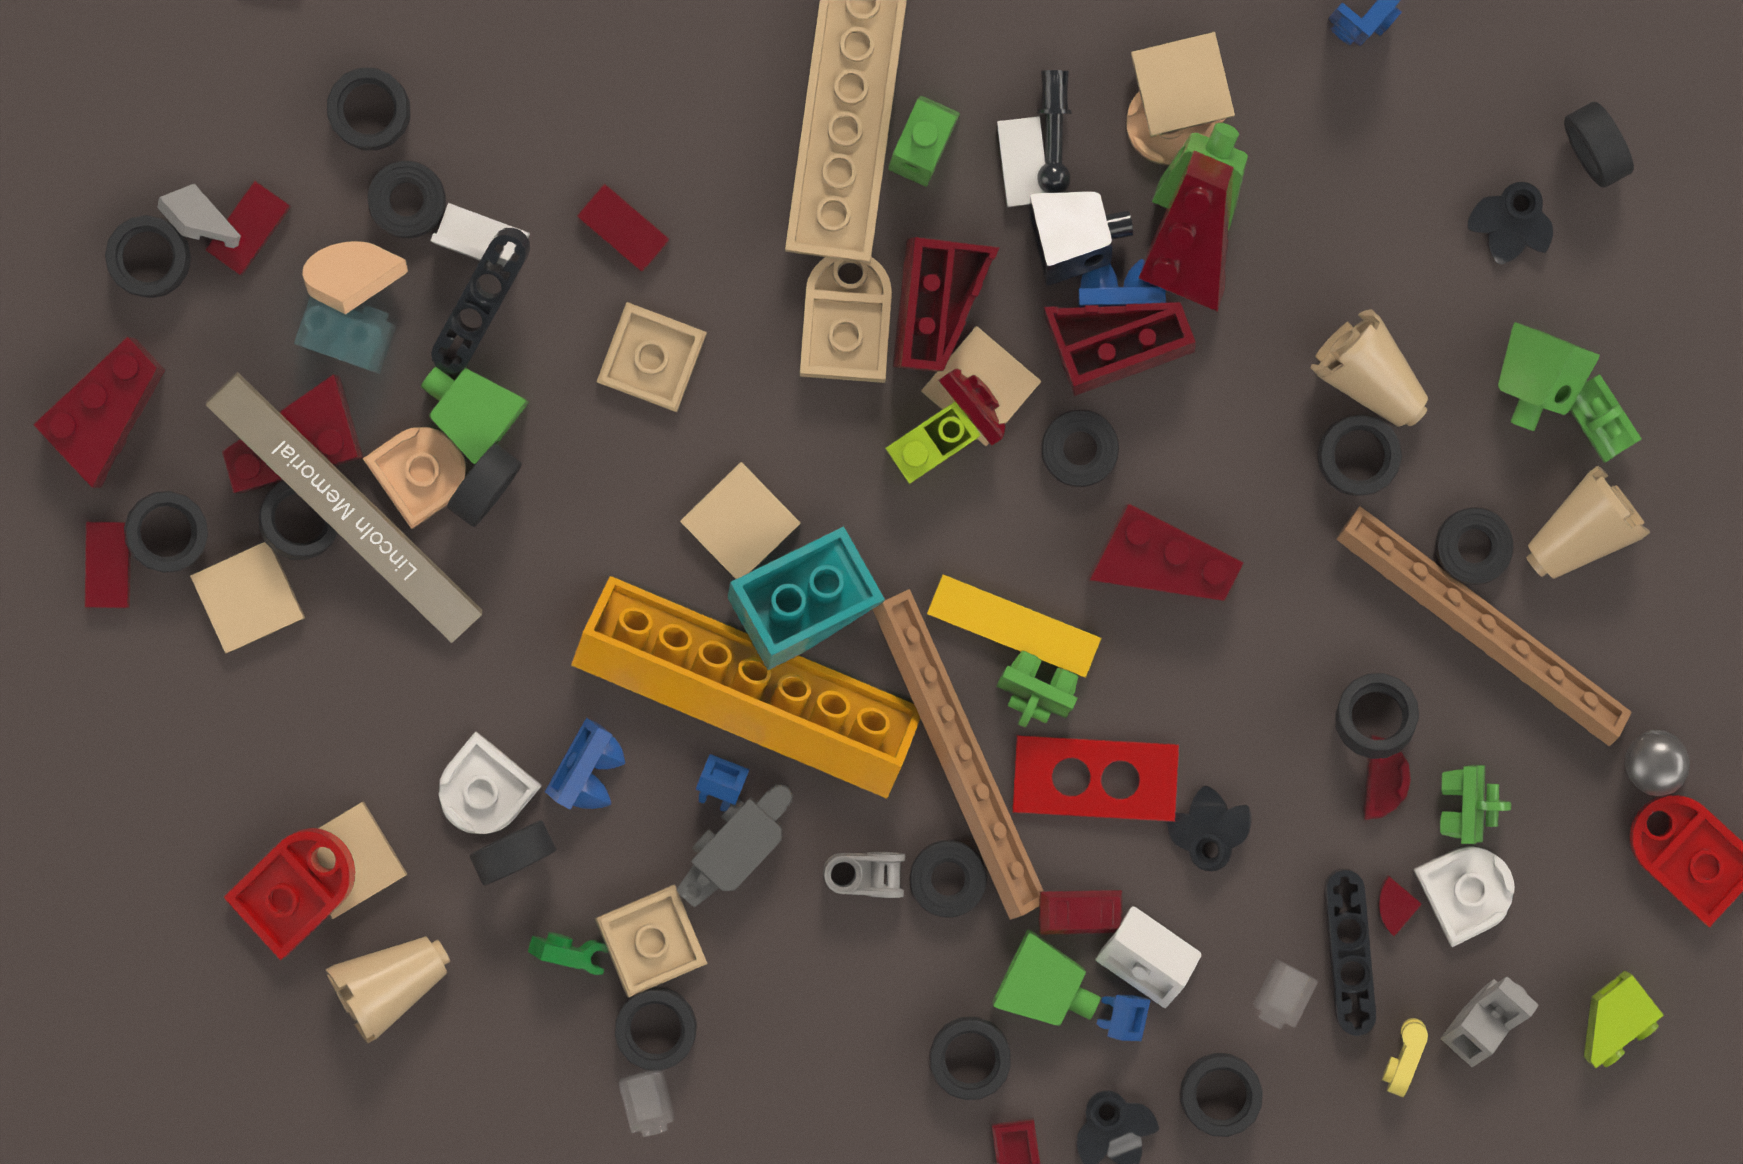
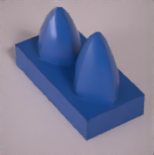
M1143 259L1136 262L1129 270L1124 281V287H1118L1117 277L1109 263L1107 266L1083 274L1077 304L1078 308H1082L1087 305L1111 307L1126 306V304L1166 303L1165 289L1139 279L1144 263Z
M586 717L545 793L555 802L570 810L572 806L586 809L610 806L611 800L605 786L591 772L594 768L612 769L625 764L624 753L617 740L603 726Z

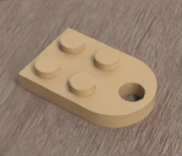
M825 257L812 270L806 287L800 377L885 383L892 289L888 274L874 258L871 257V263ZM846 263L857 264L862 269V278L854 284L844 283L838 276V270L842 265Z

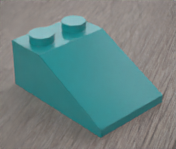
M844 526L730 582L727 597L767 670L806 652L885 601Z

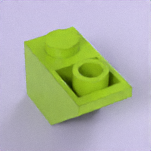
M953 402L885 449L908 484H911L981 435L959 405Z
M1626 971L1622 972L1591 997L1584 1057L1595 1068L1601 1064L1604 1067H1608L1619 1060L1625 1053L1623 1050L1625 1045L1634 1038L1641 1041L1651 1035L1659 1027L1656 1021L1664 1016L1632 974Z

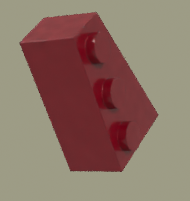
M1195 150L1193 151L1146 254L1139 279L1218 312L1226 280L1225 268L1228 252V227L1234 167Z
M919 237L907 239L892 367L929 372L944 371L966 323L967 315L975 298L979 295L983 286V280L992 261L995 260L1000 247Z
M1181 302L1126 304V306L1099 307V305H1087L1082 308L1044 307L1046 323L1074 396L1195 352L1196 342Z
M127 336L33 425L92 488H102L118 453H121L130 431L145 409L165 369L137 339Z
M333 374L279 412L334 466L364 458L340 376ZM241 439L222 451L233 493L242 494L283 481Z
M1126 504L1087 580L1225 601L1244 562L1131 504Z

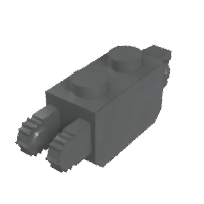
M781 783L779 785L775 784L774 787H771V791L768 790L758 802L750 797L743 803L738 798L736 805L732 804L721 816L726 821V824L716 834L708 830L692 847L697 853L691 861L694 865L676 890L689 904L696 907L719 888L722 891H735L782 840V825L777 819L786 811L787 806H790V802L793 801L794 795L789 788L790 786L782 785Z

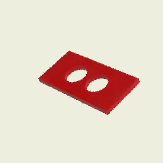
M1017 735L1013 812L1175 822L1179 744ZM1067 758L1081 760L1090 771L1091 778L1088 787L1084 792L1075 796H1068L1059 792L1052 780L1055 766ZM1112 762H1129L1139 773V786L1127 798H1114L1103 789L1101 776L1104 769Z

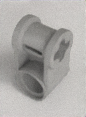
M867 852V854L837 853L829 857L824 864V880L832 891L839 894L866 895L882 898L904 897V890L900 888L901 862L905 861V854L896 852ZM840 862L851 864L855 871L851 882L844 885L836 884L831 879L832 868ZM887 865V882L884 884V867Z

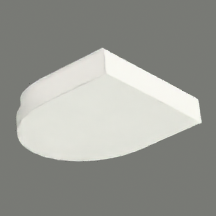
M476 731L442 773L439 784V799L443 813L454 826L467 833L489 834L509 825L542 785Z
M1474 846L1456 848L1413 869L1451 947L1496 926L1504 919L1511 906L1515 889L1511 871L1501 858L1484 848Z

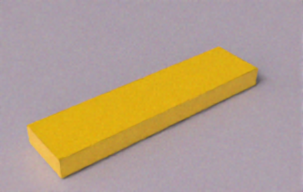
M943 574L927 612L928 615L1020 652L1026 651L1037 656L1040 660L1085 678L1101 641V638Z

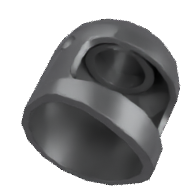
M1649 730L1644 732L1630 744L1625 755V768L1628 777L1639 790L1649 795L1664 796L1674 793L1684 784L1689 774L1690 761L1686 747L1675 735L1665 730Z

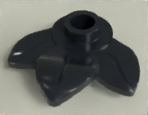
M1516 182L1509 185L1502 192L1501 196L1483 198L1477 203L1468 218V230L1477 233H1489L1488 243L1490 252L1495 262L1500 265L1515 259L1524 250L1526 245L1537 252L1546 253L1553 238L1552 222L1542 211V195L1534 185L1528 182ZM1516 196H1523L1527 199L1528 207L1525 211L1520 212L1514 208L1513 200Z
M1206 785L1193 798L1189 814L1175 813V822L1167 821L1168 832L1175 845L1189 851L1192 862L1198 868L1210 872L1217 871L1225 867L1230 861L1232 848L1242 844L1247 839L1252 823L1251 811L1248 805H1239L1228 809L1221 795ZM1208 842H1214L1218 847V854L1214 858L1209 857L1205 852V846Z
M1099 1091L1087 1102L1085 1109L1087 1122L1077 1134L1078 1153L1084 1164H1098L1106 1154L1117 1164H1139L1142 1156L1141 1137L1159 1131L1156 1117L1143 1104L1126 1103L1124 1098L1114 1091ZM1110 1104L1115 1108L1114 1115L1111 1118L1104 1119L1100 1117L1099 1108L1102 1105Z

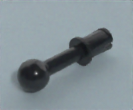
M1042 70V109H1037V114H1046L1045 164L1038 172L1037 181L1040 188L1046 193H1063L1068 188L1071 179L1068 168L1062 164L1063 114H1072V110L1068 109L1067 101L1069 71Z

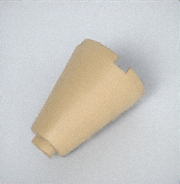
M1372 309L1365 310L1358 314L1363 321L1354 327L1347 321L1324 343L1315 356L1320 361V364H1312L1311 369L1319 378L1395 426L1400 427L1405 424L1413 426L1426 414L1427 408L1425 405L1428 401V396L1381 317Z
M1596 466L1593 470L1589 471L1528 544L1532 553L1526 558L1541 577L1548 573L1555 579L1642 540L1650 533L1649 529L1642 526L1645 522L1617 485L1610 487L1605 478L1608 477V474L1601 467Z
M425 936L335 964L327 968L326 972L347 1013L349 1012L355 1022L357 1021L354 1024L365 1042L369 1044L385 1032L447 974L444 965L449 963L450 959L438 939L431 943Z

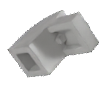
M1508 977L1499 982L1493 979L1461 1010L1443 1034L1441 1040L1466 1063L1474 1067L1491 1056L1507 1033L1530 1018L1539 1005L1527 995L1523 987L1514 983Z

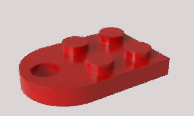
M1673 794L1659 796L1646 803L1638 811L1630 829V845L1637 862L1704 925L1710 928L1743 892V842L1707 808L1689 797ZM1656 811H1663L1669 818V828L1661 835H1653L1647 828L1649 816Z
M318 828L302 829L287 836L278 843L224 896V899L272 952L282 960L347 899L355 882V863L348 847L336 835ZM320 847L330 849L335 855L336 861L333 869H327L319 863L317 852Z

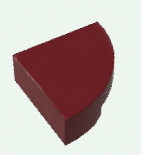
M1387 875L1379 891L1378 907L1382 923L1395 937L1422 903Z

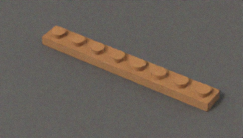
M1361 506L1350 516L1336 540L1609 747L1619 738L1632 713L1629 709L1460 581L1452 578L1443 568Z
M910 589L886 599L872 610L1010 920L1023 916L1039 907L1040 891H1043V888Z

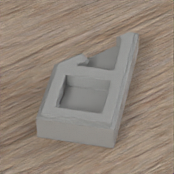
M195 184L159 197L157 208L182 236L197 240L200 239V236L223 241L225 246L235 248L239 245L240 234Z

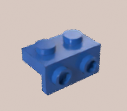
M1377 0L1362 18L1344 3H1341L1328 18L1334 24L1331 31L1347 45L1355 42L1361 46L1373 32L1380 37L1402 13L1396 7L1401 0Z

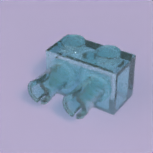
M310 296L294 344L380 374L396 325L386 322L389 313L365 305L362 313L351 310L347 314H343Z

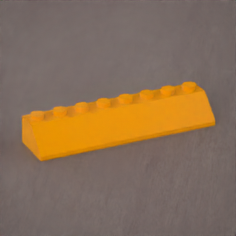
M612 576L609 577L586 624L571 666L884 798L889 796L921 719L915 704L799 655L767 670L747 633Z

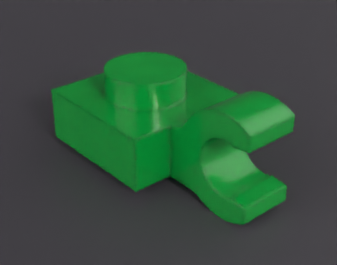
M548 932L547 939L532 935L528 949L530 954L542 961L576 969L583 968L593 975H602L604 973L602 967L591 963L593 953L596 951L609 953L606 945L601 941L590 940L581 947H574L572 945V938Z

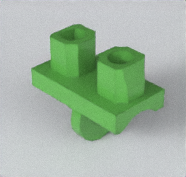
M1598 374L1587 381L1570 411L1605 463L1642 438L1601 375Z
M1021 651L1012 665H1007L996 686L1012 694L1007 706L1022 713L1018 725L1026 728L1031 717L1046 724L1051 712L1066 719L1078 699L1073 696L1078 676L1065 669L1057 668L1050 684L1034 678L1042 660L1026 651Z
M1485 765L1464 766V769L1442 773V794L1463 796L1462 812H1442L1440 833L1454 838H1461V844L1483 842L1484 810H1486L1485 826L1498 827L1499 811L1511 810V801L1499 800V784H1487L1486 800H1484Z

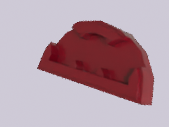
M955 368L938 381L991 446L1003 439L1005 433V423L999 424V419L995 412V409L1000 405L991 390L979 377L972 375L968 378L961 374L962 370Z
M1370 734V739H1373V740H1384V739H1385V738L1378 737V736H1375V735H1371V734ZM1402 752L1388 758H1368L1364 820L1383 818L1388 813L1394 811L1407 797L1411 777L1409 763Z

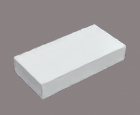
M1040 116L997 121L1007 208L1030 205L1031 194L1046 193L1040 188L1037 180L1038 172L1045 164Z

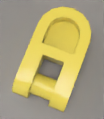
M1416 1018L1407 1019L1402 1024L1403 1047L1398 1059L1390 1057L1382 1077L1383 1081L1389 1083L1387 1091L1400 1097H1404L1409 1088L1428 1039L1424 1023Z

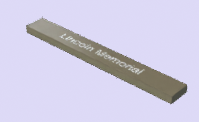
M238 372L206 401V406L451 643L482 615L483 610Z

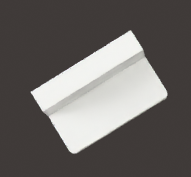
M448 203L437 234L433 233L430 241L480 261L498 231L504 228L515 227ZM521 230L529 238L530 233ZM508 241L497 263L504 267L510 256L515 253L514 248L516 245Z
M1131 907L1115 934L1104 945L1095 960L1166 1008L1185 987L1201 958V952L1138 908Z

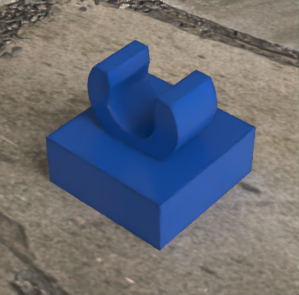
M710 754L695 789L700 791L699 802L704 804L708 795L723 800L720 807L721 811L725 812L730 807V804L736 805L750 769Z
M1136 995L1102 997V1003L1113 1007L1111 1020L1097 1019L1096 1023L1100 1028L1109 1029L1107 1037L1122 1041H1142L1150 999Z

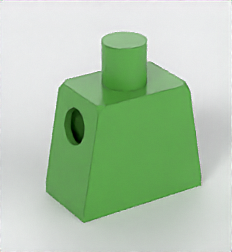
M920 96L893 152L888 170L927 187L960 113L924 96Z
M1217 123L1210 138L1199 133H1191L1162 175L1152 202L1168 208L1191 155L1195 150L1234 167L1229 231L1248 158L1245 152L1234 148L1239 132L1231 125Z
M1514 322L1498 384L1500 391L1519 398L1510 422L1535 431L1543 408L1562 415L1567 414L1600 355L1540 330Z
M435 367L420 386L439 401L429 417L474 464L478 462L493 444L498 445L529 404V401L466 368L454 381Z
M1027 929L992 1003L998 1009L1060 1026L1068 1010L1090 1020L1097 1009L1101 997L1079 987L1086 974L1082 966L1039 935Z

